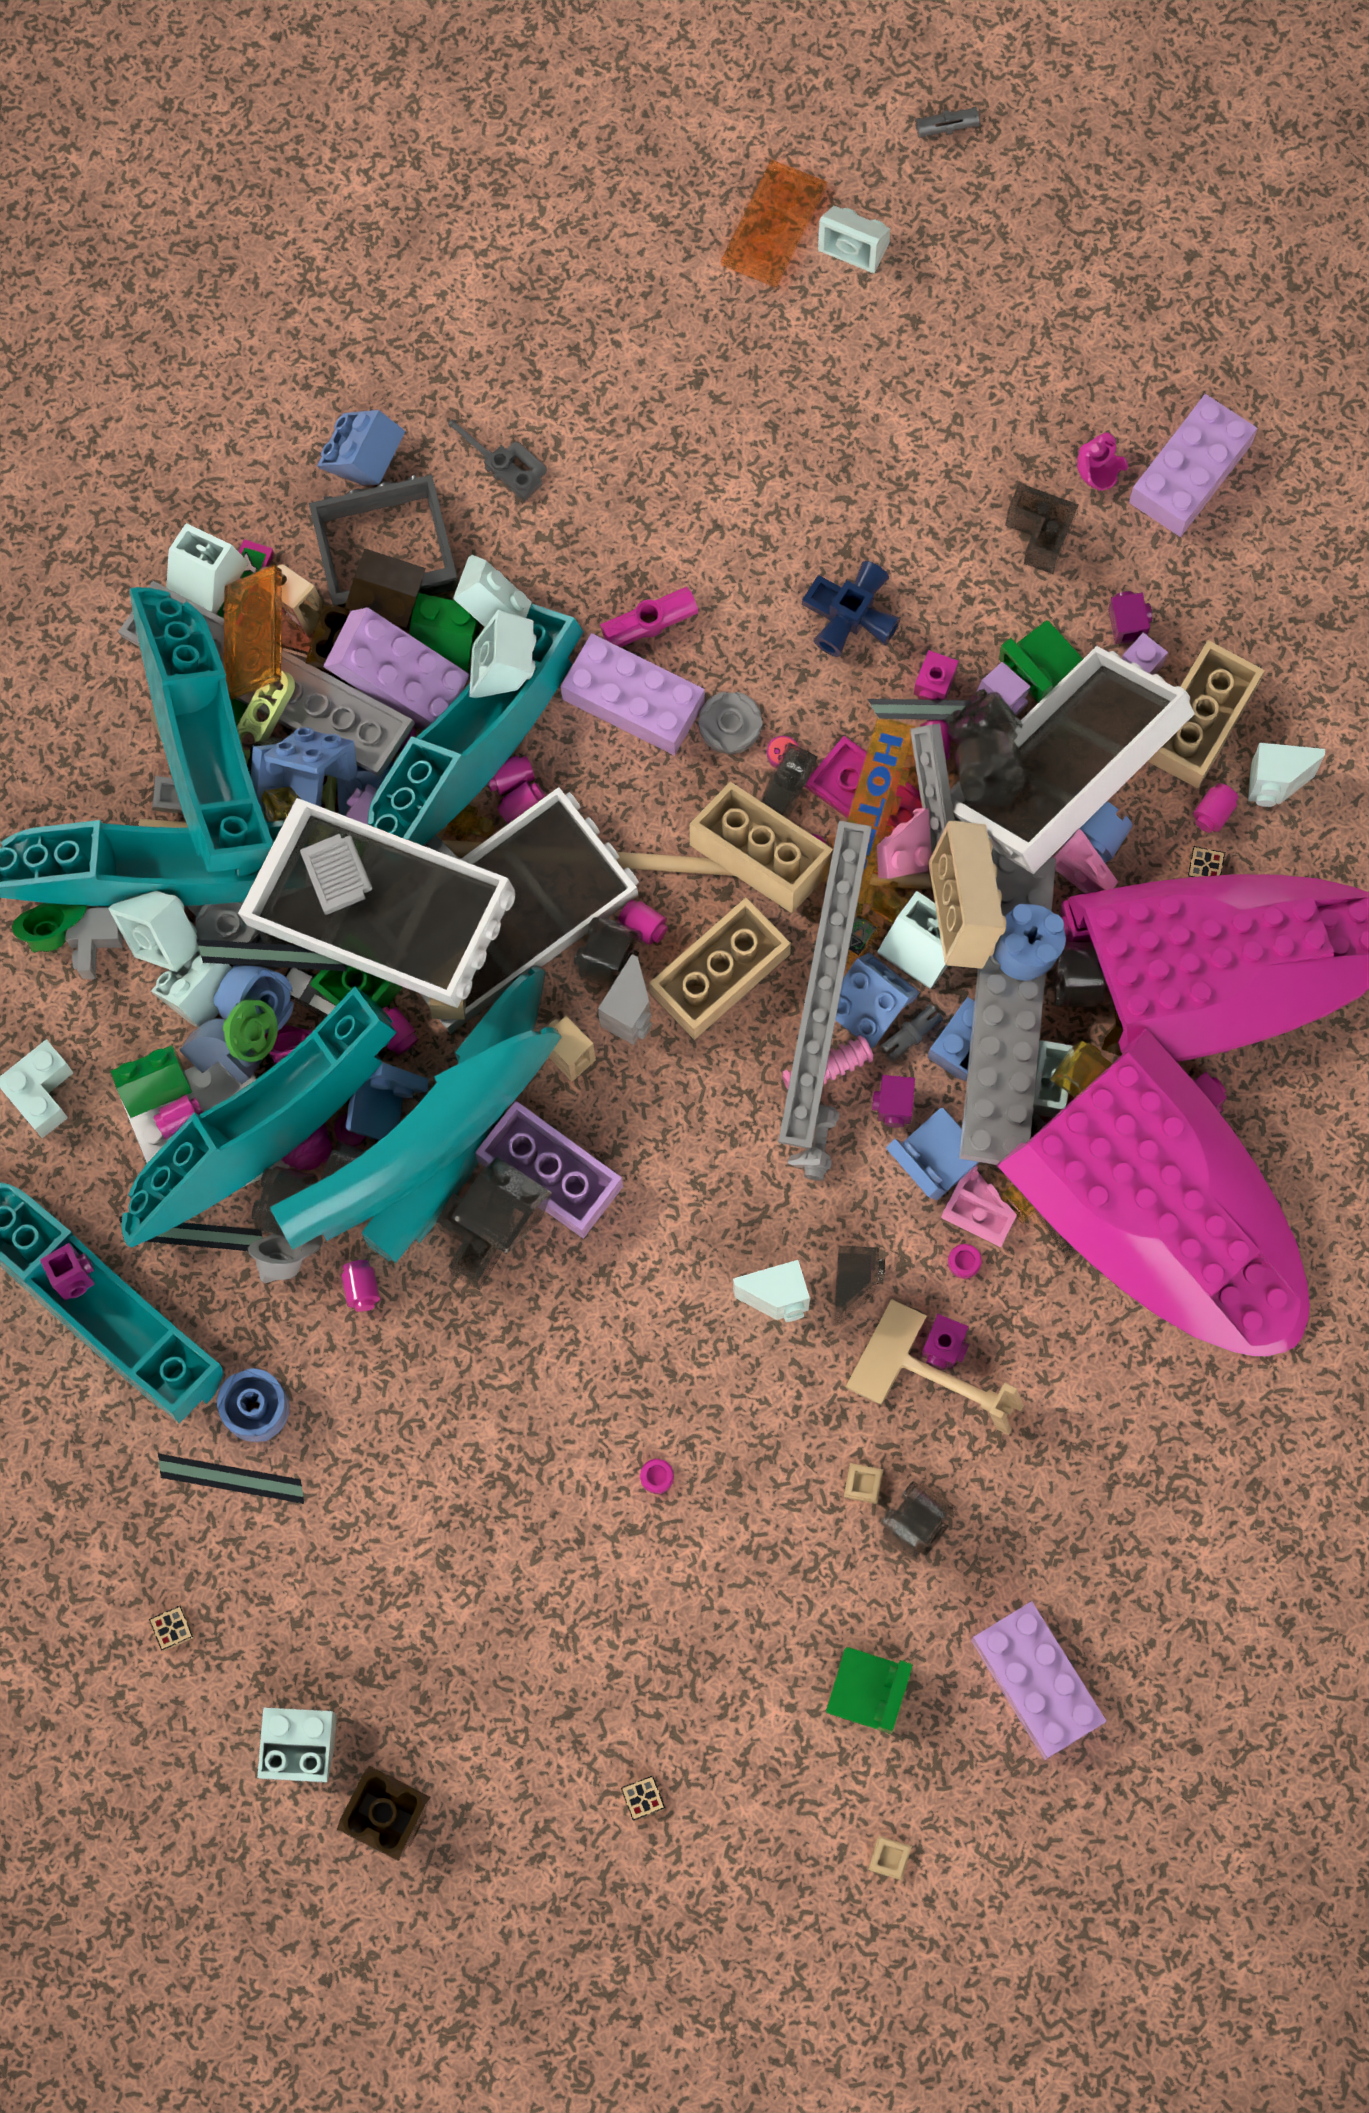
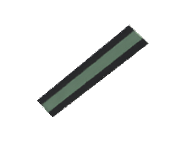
M867 699L878 719L1002 721L979 700Z
M196 939L203 963L346 971L344 963L298 945Z
M119 1217L120 1226L122 1230V1217ZM183 1222L145 1242L248 1251L250 1244L263 1239V1235L260 1229Z
M158 1453L161 1478L304 1504L301 1479Z

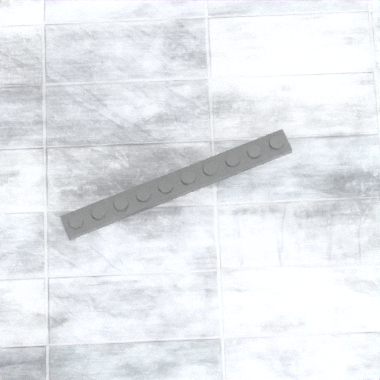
M839 821L779 1135V1144L806 1149L812 1148L871 826Z

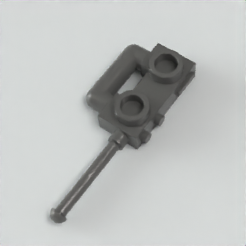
M452 419L449 421L448 425L450 428L455 429L483 454V457L486 459L484 461V469L488 473L491 471L496 480L500 479L521 500L525 502L542 486L541 478L546 474L547 467L521 443L513 442L508 448L501 445L492 453L490 450L487 451L459 426L456 420ZM518 457L531 471H521L512 463L514 458Z

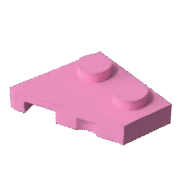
M929 808L915 809L913 811L914 817L907 823H900L889 837H885L877 845L878 878L889 879L930 871L928 862L932 853Z
M1078 829L1053 857L1056 858L1055 870L1085 894L1114 889L1118 883L1081 829Z
M976 1165L959 1180L941 1218L1002 1247L1017 1215L1007 1203L1000 1199L999 1193L991 1183L987 1184L977 1171L978 1167Z

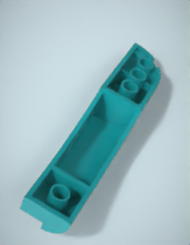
M132 587L129 590L151 700L171 776L198 856H202L208 873L236 869L238 877L251 874L262 867L274 843L248 771L225 679L226 672L209 626L203 615L188 601L183 604L171 598L170 593L163 590Z
M531 603L526 617L534 621L533 634L536 635V644L532 651L535 670L531 679H526L519 690L479 698L470 697L469 683L453 703L416 738L410 737L372 799L367 825L423 846L455 818L485 787L519 746L573 665L568 657L584 633L574 617ZM382 848L379 851L386 860L394 865H398L406 859V857Z
M101 820L30 828L15 833L0 842L2 845L0 847V898L23 901L111 906L124 900L158 891L168 895H175L182 901L184 906L244 902L260 871L259 869L251 874L238 877L236 869L208 873L202 856H198L188 828L106 824L102 823ZM285 820L266 822L273 843ZM302 855L284 891L306 888L307 868Z
M539 966L531 967L528 972L530 976L527 974L520 975L504 991L455 1052L458 1064L513 1036L530 1030L534 1032L542 998L545 970ZM505 1111L473 1144L444 1169L398 1202L376 1214L361 1232L368 1247L388 1262L392 1260L397 1263L414 1240L420 1244L471 1176L479 1163L475 1152L502 1119Z
M355 986L306 1039L261 1077L202 1114L198 1115L194 1112L144 1166L134 1181L128 1194L131 1198L128 1207L129 1211L123 1213L122 1233L126 1245L132 1248L200 1214L258 1177L315 1132L344 1105L383 1063L377 1053L397 1033L391 1025L393 1020L367 994Z
M544 1027L541 1030V1034L538 1031L532 1032V1030L518 1034L434 1076L435 1086L413 1111L364 1154L329 1177L271 1206L270 1209L291 1249L293 1250L322 1234L326 1241L334 1238L398 1202L444 1169L473 1144L524 1090L561 1039L558 1030L553 1027Z
M0 1182V1267L102 1360L179 1424L201 1401L207 1404L221 1384L223 1377L221 1365L154 1309L76 1238L68 1228L30 1196L15 1186ZM70 1243L79 1255L85 1253L94 1268L90 1275L95 1285L87 1288L86 1292L81 1296L69 1298L65 1301L52 1287L40 1259Z

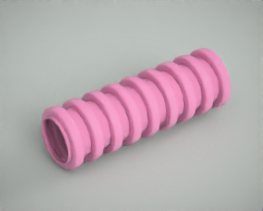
M859 1035L856 1041L850 1039L847 1041V1045L840 1044L837 1050L834 1048L830 1049L824 1084L827 1083L829 1078L832 1081L835 1080L838 1074L840 1076L845 1075L846 1070L854 1071L857 1065L858 1067L864 1066L865 1061L868 1063L873 1062L874 1056L865 1037ZM784 1070L782 1078L788 1089L792 1071Z

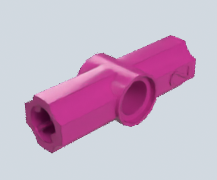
M686 586L655 601L644 600L634 610L600 624V628L606 641L621 648L644 637H656L664 628L696 615L699 611L691 591ZM646 615H653L657 618L652 623L642 621V618Z

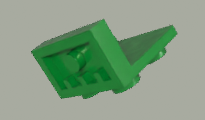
M1046 620L1019 642L1015 643L1012 638L1001 645L998 660L1007 665L1031 686L1028 693L1039 703L1083 658L1051 622Z
M846 1647L826 1713L892 1734L913 1664L902 1660L897 1663Z

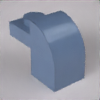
M212 1019L203 1023L189 1035L179 1051L201 1073L219 1062L242 1085L251 1078L262 1060L247 1062L239 1060L230 1054L223 1031V1024L226 1019ZM250 1048L245 1056L254 1055L255 1052Z

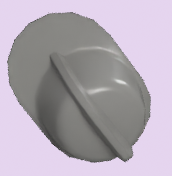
M279 1230L251 1243L248 1251L256 1259L260 1280L263 1283H269L295 1277L301 1268L303 1259L317 1252L323 1244L322 1235L292 1250L282 1230Z

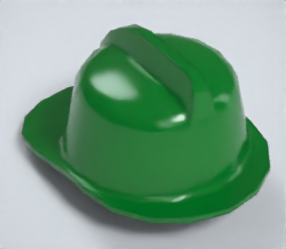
M43 902L35 908L23 912L14 920L12 925L13 934L19 940L27 942L33 953L56 950L66 942L67 930L78 923L84 916L87 905Z

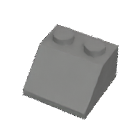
M633 954L598 1008L600 1026L632 1045L636 1043L638 1038L643 1040L653 1024L650 1022L652 1014L650 1013L649 999L639 960Z

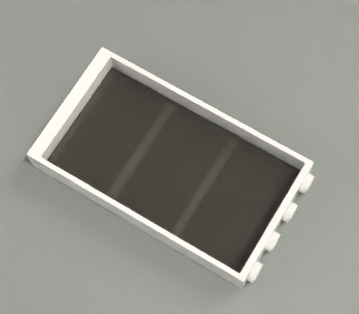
M1096 646L950 789L955 821L986 824L988 838L992 839L993 848L999 854L1004 855L1007 859L1034 874L1194 715L1189 702V694L1180 686L1174 687L1166 683L1161 676L1145 672L1138 664L1134 662L1130 664L1122 660L1114 651L1107 652Z
M560 787L460 859L508 878L515 890V899L512 907L508 911L505 910L506 914L500 920L501 927L495 940L490 941L486 949V959L482 968L476 969L471 980V991L466 998L465 1020L439 1019L450 1034L498 1000L520 975L527 974L530 976L528 972L531 967L539 966L541 968L625 906L631 899L638 896V890L635 885L639 881L628 867L624 870L616 861L620 857L609 842L606 844L601 842L597 837L600 833L598 827L590 817L584 820L577 811L581 806L570 792L565 795ZM444 873L405 952L403 960L475 901L452 875ZM425 886L371 924L393 949ZM431 976L425 982L431 984ZM420 994L430 1007V997Z
M296 798L238 914L247 926L458 1008L461 1000L466 999L471 991V980L476 969H481L485 962L486 949L490 941L495 940L499 934L500 920L505 910L508 911L512 907L515 899V890L509 879ZM337 834H340L341 838L352 836L372 890L364 893L366 899L325 915L300 850Z

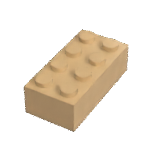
M1207 640L1180 686L1190 696L1189 702L1194 715L1148 762L1199 789L1259 686L1265 670Z
M729 782L690 823L691 847L790 913H793L829 875L834 849L732 782Z
M948 821L928 862L945 965L983 969L989 956L994 954L995 944L999 937L1003 936L1006 930V918L1002 916L1000 907L1002 894L1000 890H997L996 884L997 866L993 864L991 855L993 843L992 839L988 838L986 824Z
M745 897L649 983L650 994L695 1040L790 955L791 943Z

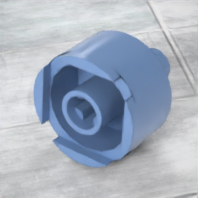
M1106 802L1079 828L1084 832L1105 864L1113 859L1133 827L1132 822L1127 816L1122 821L1115 815L1119 809L1109 802Z
M1019 904L1005 916L1006 930L1004 935L1000 936L995 944L993 957H996L1001 965L1000 969L1005 974L1014 979L1029 981L1047 973L1052 968L1064 949L1066 936L1064 922L1059 915L1039 905Z
M234 965L223 978L213 999L214 1005L218 1008L223 1019L228 1018L232 1009L240 1001L248 999L263 1001L274 1011L278 1030L290 1018L294 1003L290 1001V991L293 992L292 985L284 975L261 966ZM255 1005L257 1014L264 1012L260 1007Z
M246 1369L231 1375L224 1381L217 1396V1407L221 1420L235 1436L245 1441L260 1442L270 1440L282 1430L289 1416L290 1404L287 1393L274 1376L261 1369ZM257 1400L260 1407L250 1412V1409L247 1407L248 1402L255 1403Z

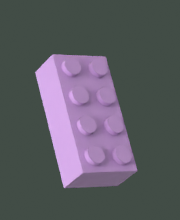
M1204 394L1134 485L1129 503L1181 537L1252 445L1257 427L1207 394Z
M368 607L350 612L323 666L366 695L411 718L415 723L414 726L422 731L430 726L461 694L470 674Z
M592 633L561 685L562 700L674 756L705 703V689Z
M517 1101L512 1104L475 1152L480 1164L583 1239L623 1188L622 1177Z
M1032 1601L972 1638V1644L1044 1760L1107 1722Z

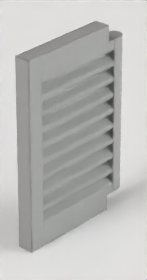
M337 834L300 850L325 915L366 899L364 893L372 890L352 836L341 838L340 834Z

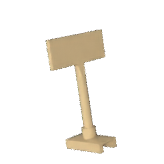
M891 1299L846 1388L882 1405L900 1370L906 1368L981 1404V1408L989 1412L996 1429L1009 1435L1012 1429L1007 1420V1415L1012 1414L1013 1408L1021 1411L1024 1406L1017 1388L1004 1383L999 1394L991 1390L985 1392L910 1356L909 1353L928 1316Z

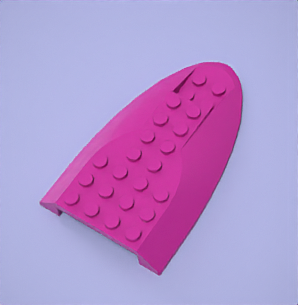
M1231 874L1154 881L1071 896L1068 900L1078 929L1088 928L1120 1018L1123 1033L1118 1043L1121 1051L1144 1029H1147L1176 1062L1214 1055L1266 1040L1304 1026L1351 1003L1369 990V892L1356 887L1309 877Z
M1144 1029L1120 1051L1123 1054L1026 1144L1020 1143L997 1164V1167L1077 1252L1118 1288L1155 1315L1197 1339L1232 1352L1251 1356H1271L1286 1352L1295 1347L1303 1337L1309 1319L1308 1283L1297 1242L1277 1199L1258 1166L1234 1131L1189 1075L1147 1029Z

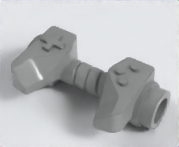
M827 1105L819 1106L812 1148L791 1155L787 1161L795 1168H804V1177L807 1179L822 1181L824 1180V1174L831 1167V1156L825 1153L828 1129L835 1127L836 1122L839 1120V1112L834 1107Z

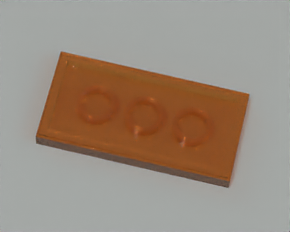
M771 159L721 259V266L778 288L827 188V181Z
M276 565L225 586L224 670L226 672L225 679L230 700L281 680L282 570Z

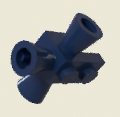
M862 561L854 584L846 580L842 587L820 575L816 577L802 599V605L830 620L813 639L814 643L822 651L829 655L840 657L849 632L857 635L861 627H864L885 646L890 642L899 626L901 617L873 609L874 594L889 580V575L883 568L873 562Z

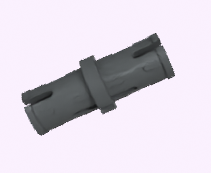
M972 107L950 112L948 109L943 110L942 114L916 118L915 124L918 138L940 133L951 135L955 130L974 126L978 127L980 121L977 107ZM958 119H960V121H956V122H951V123H946V124H941V125H936V126H935V124H938V123L949 122V121H953V120H958Z
M929 1004L912 1021H905L900 1026L901 1030L880 1045L884 1054L893 1046H896V1049L887 1055L890 1061H896L913 1044L918 1045L923 1041V1035L943 1021L940 1013H937L929 1021L927 1020L937 1010L935 1007Z

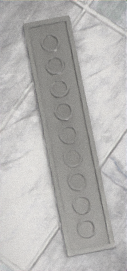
M152 581L148 587L169 592L171 598L183 604L188 601L203 615L226 672L225 679L229 696L249 705L267 672L278 669L289 673L295 681V689L278 722L294 731L299 728L308 727L317 732L337 734L341 738L353 740L355 744L356 765L379 777L382 776L413 729L415 723L411 718L314 666L306 664L299 658L155 581ZM132 611L118 633L122 638L139 646ZM276 679L274 685L278 690H282L283 685L280 683V680ZM266 695L265 699L274 701L275 703L277 701V699L271 698L270 695ZM266 704L261 705L257 710L268 717L270 715V709Z
M992 848V861L997 866V890H1000L1002 894L1000 905L1002 916H1006L1019 904L1039 905L1051 911L1056 858L1050 857L1032 874ZM992 955L989 956L983 969L978 968L959 1159L997 1165L1020 1143L1026 1144L1030 1140L1045 974L1029 981L1014 979L1000 969L1001 965L996 957L994 958Z

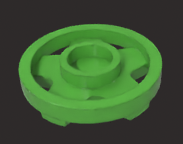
M254 999L240 1001L232 1009L228 1018L224 1020L223 1031L230 1054L242 1061L256 1062L263 1059L271 1051L277 1038L278 1024L274 1011L267 1003ZM255 1005L260 1007L264 1012L257 1014ZM269 1028L268 1037L266 1040L264 1034L265 1031ZM250 1048L255 1052L254 1055L245 1056Z

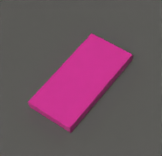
M843 736L807 779L804 787L851 822L871 826V829L876 830L874 839L880 843L885 837H889L900 823H907L914 817L913 811L915 809L922 808L920 791L882 763L873 761V756L846 736ZM883 766L890 772V785L882 795L874 796L868 790V777L874 768ZM877 776L873 778V783L877 786H882L885 784V780ZM882 798H884L885 803L878 827H875L877 816L858 811L860 803L880 808Z

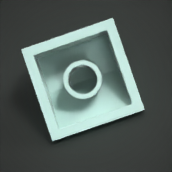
M833 206L822 215L819 221L818 251L875 273L889 245L891 229L878 220H868L858 216L851 209H841Z
M473 554L467 559L453 597L458 604L484 627H486L498 610L526 618L532 603L500 571L496 570L486 560Z
M501 610L495 613L472 644L470 697L479 698L519 690L526 679H531L535 670L532 651L536 644V635L533 634V620Z
M1259 743L1250 766L1248 801H1255L1257 805L1263 807L1281 804L1315 777L1325 756V749Z
M153 891L112 904L108 908L135 958L176 972L199 950L196 941L198 939L196 936L197 930L188 920L184 912V904L175 895Z
M798 1260L733 1279V1293L736 1299L776 1320L784 1318L785 1322L795 1321L804 1317L803 1312L809 1311L810 1297Z

